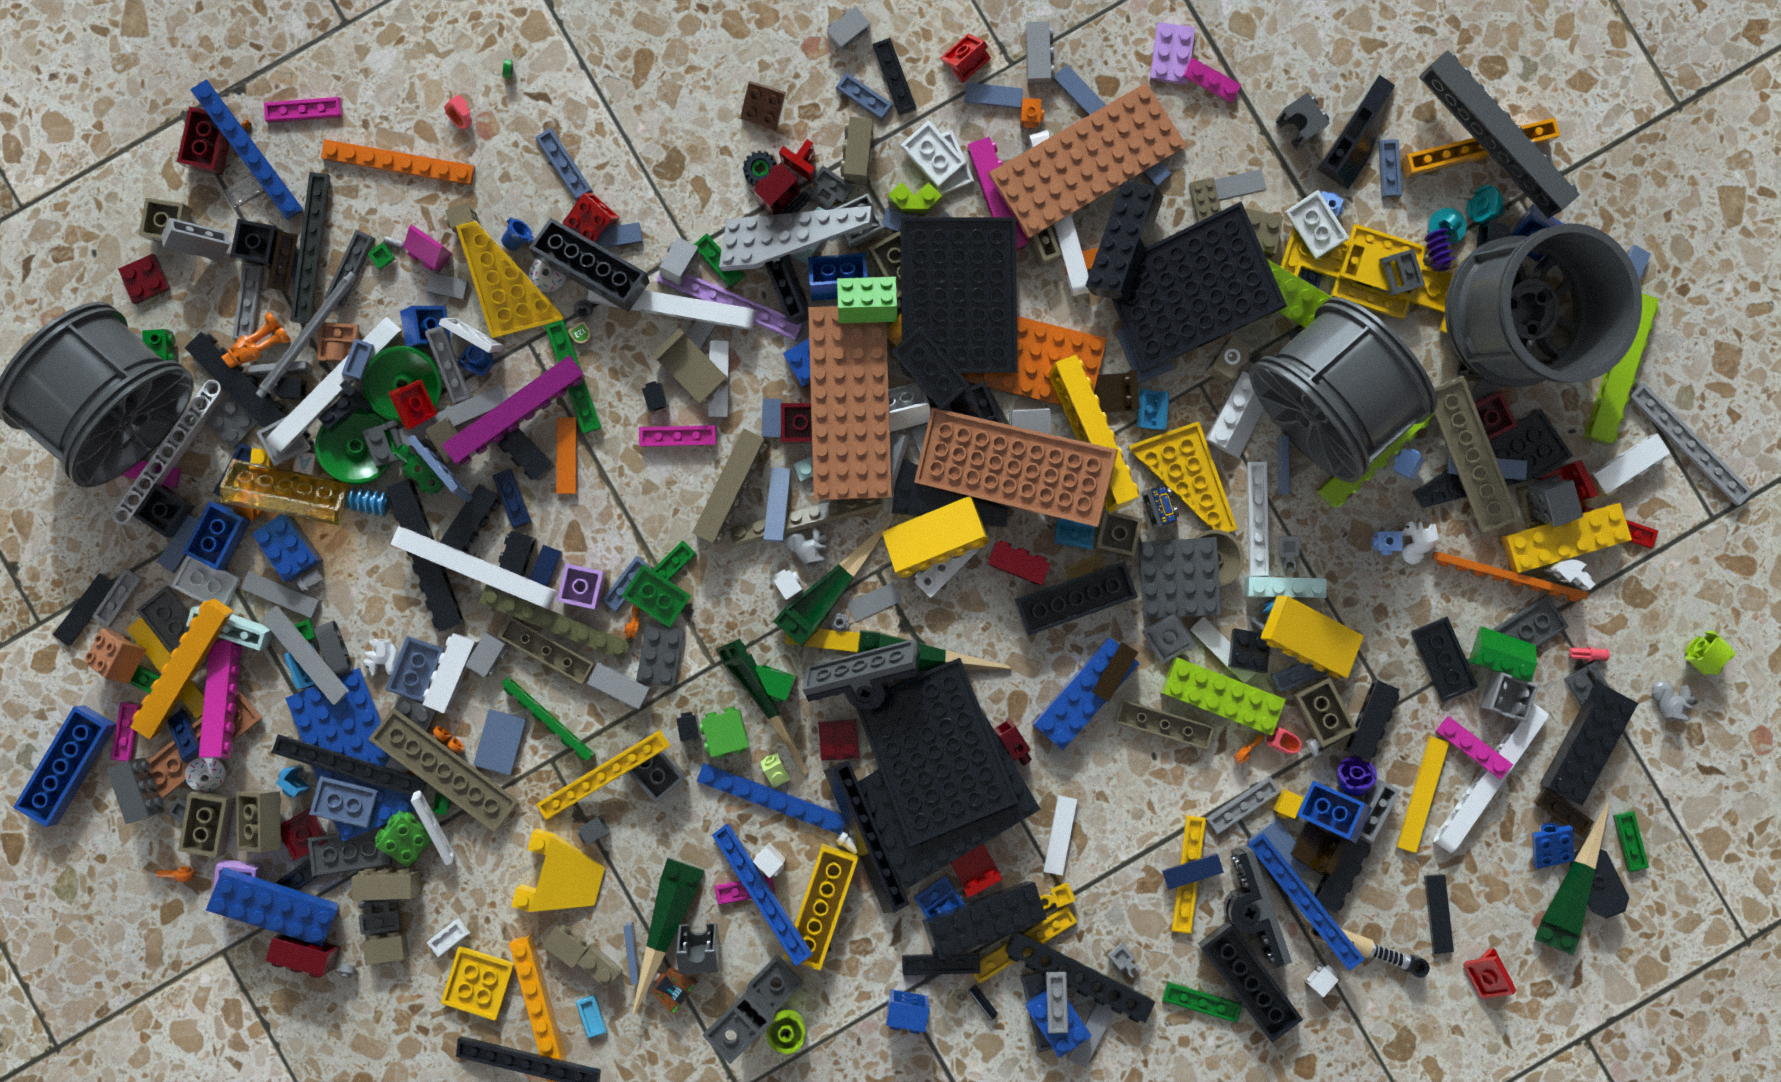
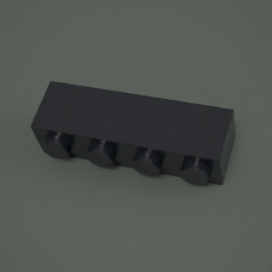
M789 255L780 257V260L776 262H766L765 266L788 322L798 325L808 320L809 304Z
M520 428L513 432L508 431L497 445L504 453L508 451L513 456L511 460L518 467L521 465L525 469L524 474L530 480L540 481L555 466Z
M478 484L471 494L473 499L469 503L466 501L440 540V543L468 554V547L471 543L477 541L480 529L486 527L490 521L489 516L491 513L495 512L501 505V496L482 484Z
M510 531V534L508 533L505 537V550L499 556V567L524 577L537 538L516 531Z
M1372 680L1355 722L1357 730L1350 734L1344 751L1369 761L1375 757L1378 751L1376 746L1385 734L1384 727L1386 722H1389L1392 717L1391 709L1393 704L1398 702L1400 696L1398 692L1400 689L1379 680Z
M1360 838L1357 843L1349 841L1333 874L1323 875L1314 896L1324 908L1336 914L1338 910L1340 911L1343 908L1344 898L1352 890V882L1355 876L1360 874L1364 858L1366 859L1370 854V843Z

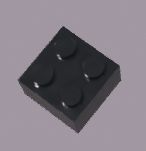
M237 219L230 257L238 261L270 267L277 231L283 232V230L274 225Z
M154 484L133 516L164 537L173 538L188 514H191L195 505L165 485Z

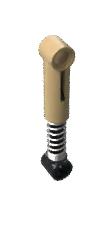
M1307 921L1305 924L1307 935L1316 941L1326 943L1319 933L1313 934L1314 927ZM1342 929L1365 958L1374 956L1375 959L1379 958L1380 961L1385 960V963L1390 962V965L1393 963L1395 966L1398 965L1406 972L1418 978L1428 975L1430 970L1429 963L1420 956L1399 954L1398 951L1394 952L1393 949L1389 950L1388 947L1379 946L1370 938ZM1420 962V968L1414 970L1415 963Z

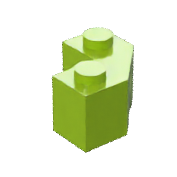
M902 182L888 194V201L899 212L906 214H928L942 200V195L929 182L916 195Z

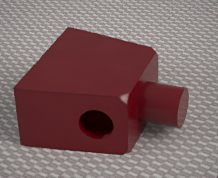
M1010 718L994 728L1014 760L1018 759L1022 765H1026L1032 760L1028 754L1031 749Z

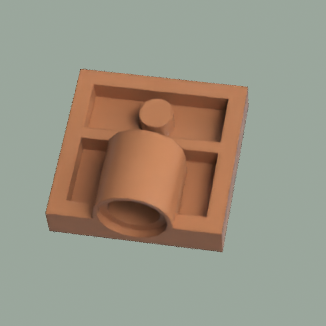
M324 322L318 331L316 360L342 362L349 355L354 339H359L360 325Z

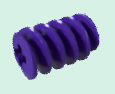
M1447 228L1435 230L1424 237V241L1428 243L1426 248L1430 250L1428 256L1432 257L1430 263L1434 264L1432 270L1436 272L1448 271L1457 266V264H1451V262L1456 260V257H1449L1454 250H1447L1452 243L1445 242L1450 236L1443 235L1448 231Z

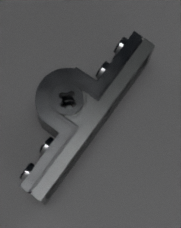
M912 639L807 666L803 692L808 702L845 693L849 703L853 706L865 710L874 709L884 701L885 695H887L888 682L905 677L909 678L918 674L919 646L916 640Z
M1247 845L1232 849L1233 855L1230 858L1233 866L1238 869L1237 879L1243 887L1229 891L1230 893L1225 898L1223 908L1226 918L1240 931L1249 935L1256 933L1259 941L1262 940L1264 944L1262 951L1265 958L1277 968L1292 963L1254 850Z

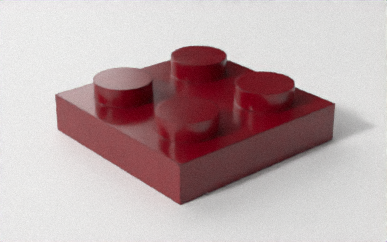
M150 254L118 268L133 304L141 303L171 290L155 254Z
M857 719L818 722L821 761L860 758Z
M311 808L280 824L281 838L293 861L309 853L308 838L327 835L317 816L309 815ZM327 839L322 840L318 845L321 846L327 843Z

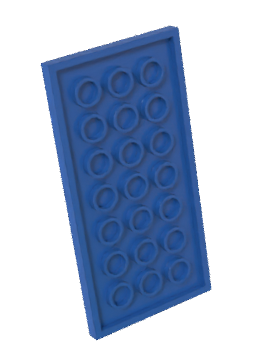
M361 668L353 670V673L339 677L340 681L350 692L337 705H333L317 685L285 698L303 742L386 767L391 756L369 740V737L381 724L382 720ZM312 766L318 781L320 776L379 790L368 828L335 821L342 841L386 824L393 814L396 815L399 810L404 813L416 811L411 802L412 796Z

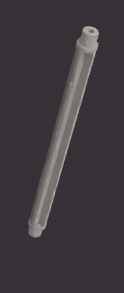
M350 271L346 277H343L278 361L274 369L261 383L259 390L256 392L257 395L264 398L274 388L281 376L291 366L308 344L311 337L314 336L338 305L339 301L354 284L353 281L357 278L354 273Z

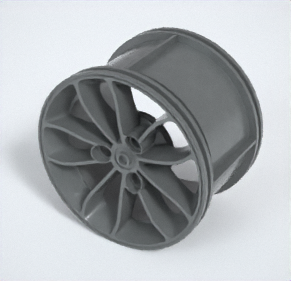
M1561 224L1539 230L1529 237L1509 236L1492 240L1472 251L1462 261L1451 279L1445 304L1446 328L1452 347L1462 363L1473 374L1488 383L1501 387H1525L1539 384L1546 380L1558 383L1588 381L1611 370L1630 349L1640 325L1642 293L1639 278L1631 259L1612 237L1588 225ZM1530 251L1544 255L1545 257L1535 266L1530 279H1528L1522 261ZM1557 265L1564 275V279L1553 290L1551 286L1545 283V278L1548 271ZM1569 289L1573 302V322L1559 315L1560 305L1558 298ZM1556 325L1569 334V340L1565 348L1558 347L1551 340L1549 333ZM1534 341L1542 352L1554 361L1546 366L1537 361L1531 355Z
M1332 297L1324 302L1316 310L1314 321L1273 357H1262L1249 370L1250 382L1258 400L1285 436H1289V440L1318 467L1345 482H1357L1369 471L1371 462L1414 424L1423 423L1437 409V396L1433 384L1409 347L1392 329L1370 311L1355 302L1340 297Z
M105 302L87 303L75 307L49 322L35 333L14 355L0 376V419L11 428L27 432L62 463L65 475L75 484L86 488L95 487L112 481L133 468L164 440L183 415L190 402L194 389V378L180 363L172 360L164 361L129 330L126 318L112 305Z

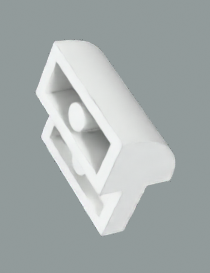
M1578 560L1558 561L1548 564L1542 569L1554 582H1567L1574 589L1591 590L1595 585L1591 580L1592 577L1587 572L1581 571L1586 564Z

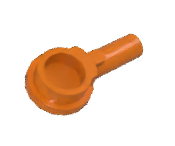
M634 604L631 611V621L626 623L624 628V634H627V639H630V637L635 638L638 630L640 608Z
M1259 733L1250 743L1244 745L1233 757L1236 760L1235 763L1237 765L1240 762L1244 764L1251 757L1248 753L1253 748L1259 746L1265 739L1264 736Z
M183 866L178 871L158 870L156 876L158 878H172L178 882H187L194 879L195 869L190 868V866Z

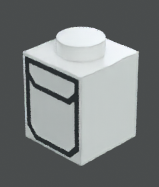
M1320 963L1305 979L1322 997H1325L1339 980L1334 976L1336 972L1329 965L1324 967Z

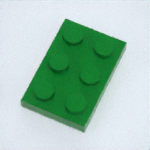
M642 564L621 595L669 628L691 598L689 593L645 564Z

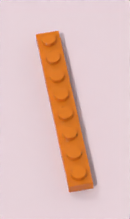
M324 139L321 154L323 160L471 186L475 171L474 165Z
M1433 552L1431 560L1437 561V565L1448 567L1450 564L1456 566L1455 570L1467 572V569L1472 570L1474 575L1485 577L1487 574L1493 576L1492 580L1499 582L1509 580L1511 585L1523 587L1524 584L1530 586L1529 590L1536 592L1546 590L1549 591L1548 595L1560 597L1561 594L1567 596V600L1579 602V599L1587 600L1588 592L1441 552Z

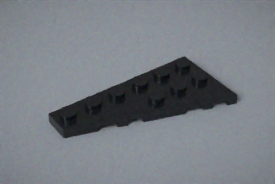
M903 458L895 483L892 513L919 517L966 498L968 495L915 483L918 465ZM972 497L983 525L1006 527L1007 507L993 501Z

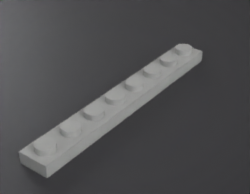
M1641 383L1630 394V400L1736 506L1741 505L1753 493L1645 383Z

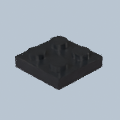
M1237 628L1232 629L1228 667L1267 673L1270 646L1266 644L1267 641L1261 639L1262 633Z

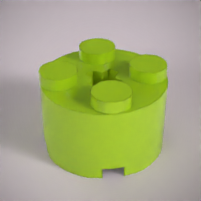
M1710 630L1704 632L1706 635L1702 638L1697 636L1691 641L1685 650V653H1687L1685 659L1704 675L1712 673L1718 675L1723 671V666L1735 657L1736 652L1715 631Z
M785 1009L775 1013L773 1022L767 1028L766 1037L768 1044L773 1050L782 1054L796 1052L801 1048L805 1040L806 1022L793 1009ZM783 1030H790V1034L788 1035L786 1032L783 1033Z

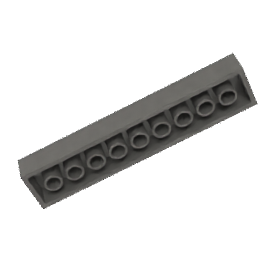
M1447 50L1419 76L1420 80L1547 219L1564 210L1580 195L1575 185L1569 183L1564 178L1563 172L1555 168L1550 158L1542 154L1537 148V144L1524 134L1522 127L1516 125L1511 120L1510 114L1502 110L1497 100L1489 96L1484 86L1477 82L1471 76V72L1458 62L1455 54Z

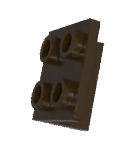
M1129 370L1127 373L1098 375L1096 387L1097 396L1100 401L1099 406L1102 412L1137 411L1140 408L1137 370Z
M1306 822L1290 855L1320 875H1332L1349 841L1343 837L1333 838L1312 823Z

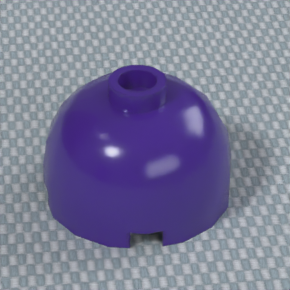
M1348 757L1339 765L1336 779L1339 787L1346 794L1362 796L1369 793L1374 787L1377 772L1371 762H1365L1361 757Z

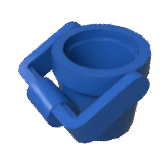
M512 217L506 221L508 225L501 238V242L507 249L516 251L525 242L528 245L532 244L535 238L532 236V231L526 223Z
M473 344L466 347L458 362L465 370L484 377L494 365L495 360L492 353H488Z

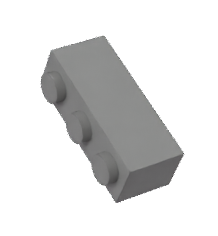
M1049 21L1026 22L1027 84H1050L1051 77H1054V65H1051V58H1054V47H1050V40H1053V28H1050Z
M173 218L168 219L162 232L164 248L205 257L210 260L222 261L230 246L228 232Z
M601 662L596 664L587 683L591 685L590 689L597 693L603 691L609 694L608 698L616 702L621 700L626 703V707L632 710L643 707L652 688Z
M1376 779L1374 787L1367 794L1363 802L1372 807V810L1360 836L1372 842L1374 841L1400 793L1399 789Z

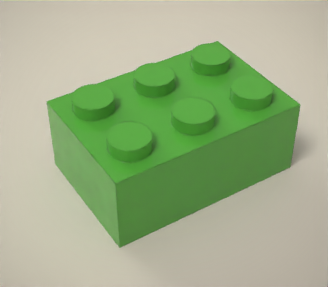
M896 277L837 278L839 323L897 322Z

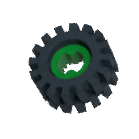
M760 150L758 153L752 152L751 156L748 155L746 157L747 160H744L743 171L746 180L754 186L760 179L764 180L769 175L768 171L777 163L771 154L769 155L766 151L762 153ZM760 165L765 166L766 170L762 171L761 174L755 171L756 167H760Z

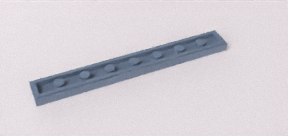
M1068 64L1054 75L1053 80L1088 116L1106 106ZM1160 162L1143 174L1154 186L1158 187L1170 176L1171 172Z

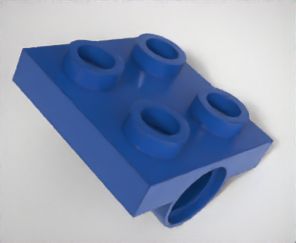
M1546 823L1541 826L1540 832L1532 833L1533 865L1536 869L1574 861L1573 828L1570 825L1559 827L1554 823Z
M946 875L914 896L915 901L927 918L965 904Z

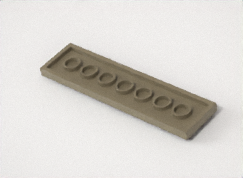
M1461 376L1434 387L1437 396V409L1434 415L1480 532L1483 534L1519 520L1520 518L1465 377Z
M395 708L389 712L369 737L371 742L493 832L497 830L519 801Z

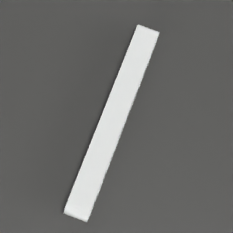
M1045 130L1028 135L1030 147L1032 148L1050 138L1048 131ZM1070 215L1052 225L1061 253L1063 266H1066L1068 275L1066 277L1072 296H1077L1090 292L1085 286L1089 276L1073 218Z
M591 290L588 291L587 301L590 303L620 308ZM646 290L643 291L631 308V310L746 330H752L756 310L751 308Z
M388 317L383 319L362 340L374 345L368 363L379 352L387 349L402 332ZM347 357L269 434L266 440L279 452L284 453L344 392L340 386L344 380L350 385L355 381L341 374Z
M209 380L202 386L114 510L112 518L116 523L130 526L137 521V518L133 515L154 484L162 485L206 424L205 422L225 397L227 391L218 381ZM218 385L217 393L212 394V388ZM206 401L207 407L201 410V403ZM192 417H195V418H196L195 424L192 425V426H190V424H189L190 419H191ZM183 432L185 437L179 442L178 436ZM172 448L173 455L168 458L167 451ZM161 464L162 470L156 473V466ZM147 480H150V487L148 489H145V482ZM138 496L139 502L137 505H134L133 499ZM127 512L128 518L123 521L122 514Z
M398 526L391 542L393 546L547 609L551 608L557 591L400 526Z
M1533 703L1527 722L1514 721L1495 749L1497 753L1510 761L1513 766L1501 780L1482 767L1435 835L1434 842L1449 853L1454 852L1548 718L1546 711Z

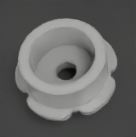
M841 613L835 614L830 622L831 627H834V630L837 632L847 630L849 627L848 616Z

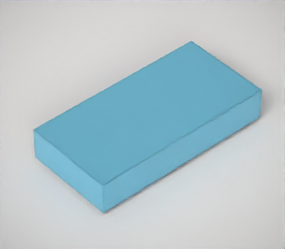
M596 995L577 1000L576 1004L588 1039L606 1033L607 1028Z

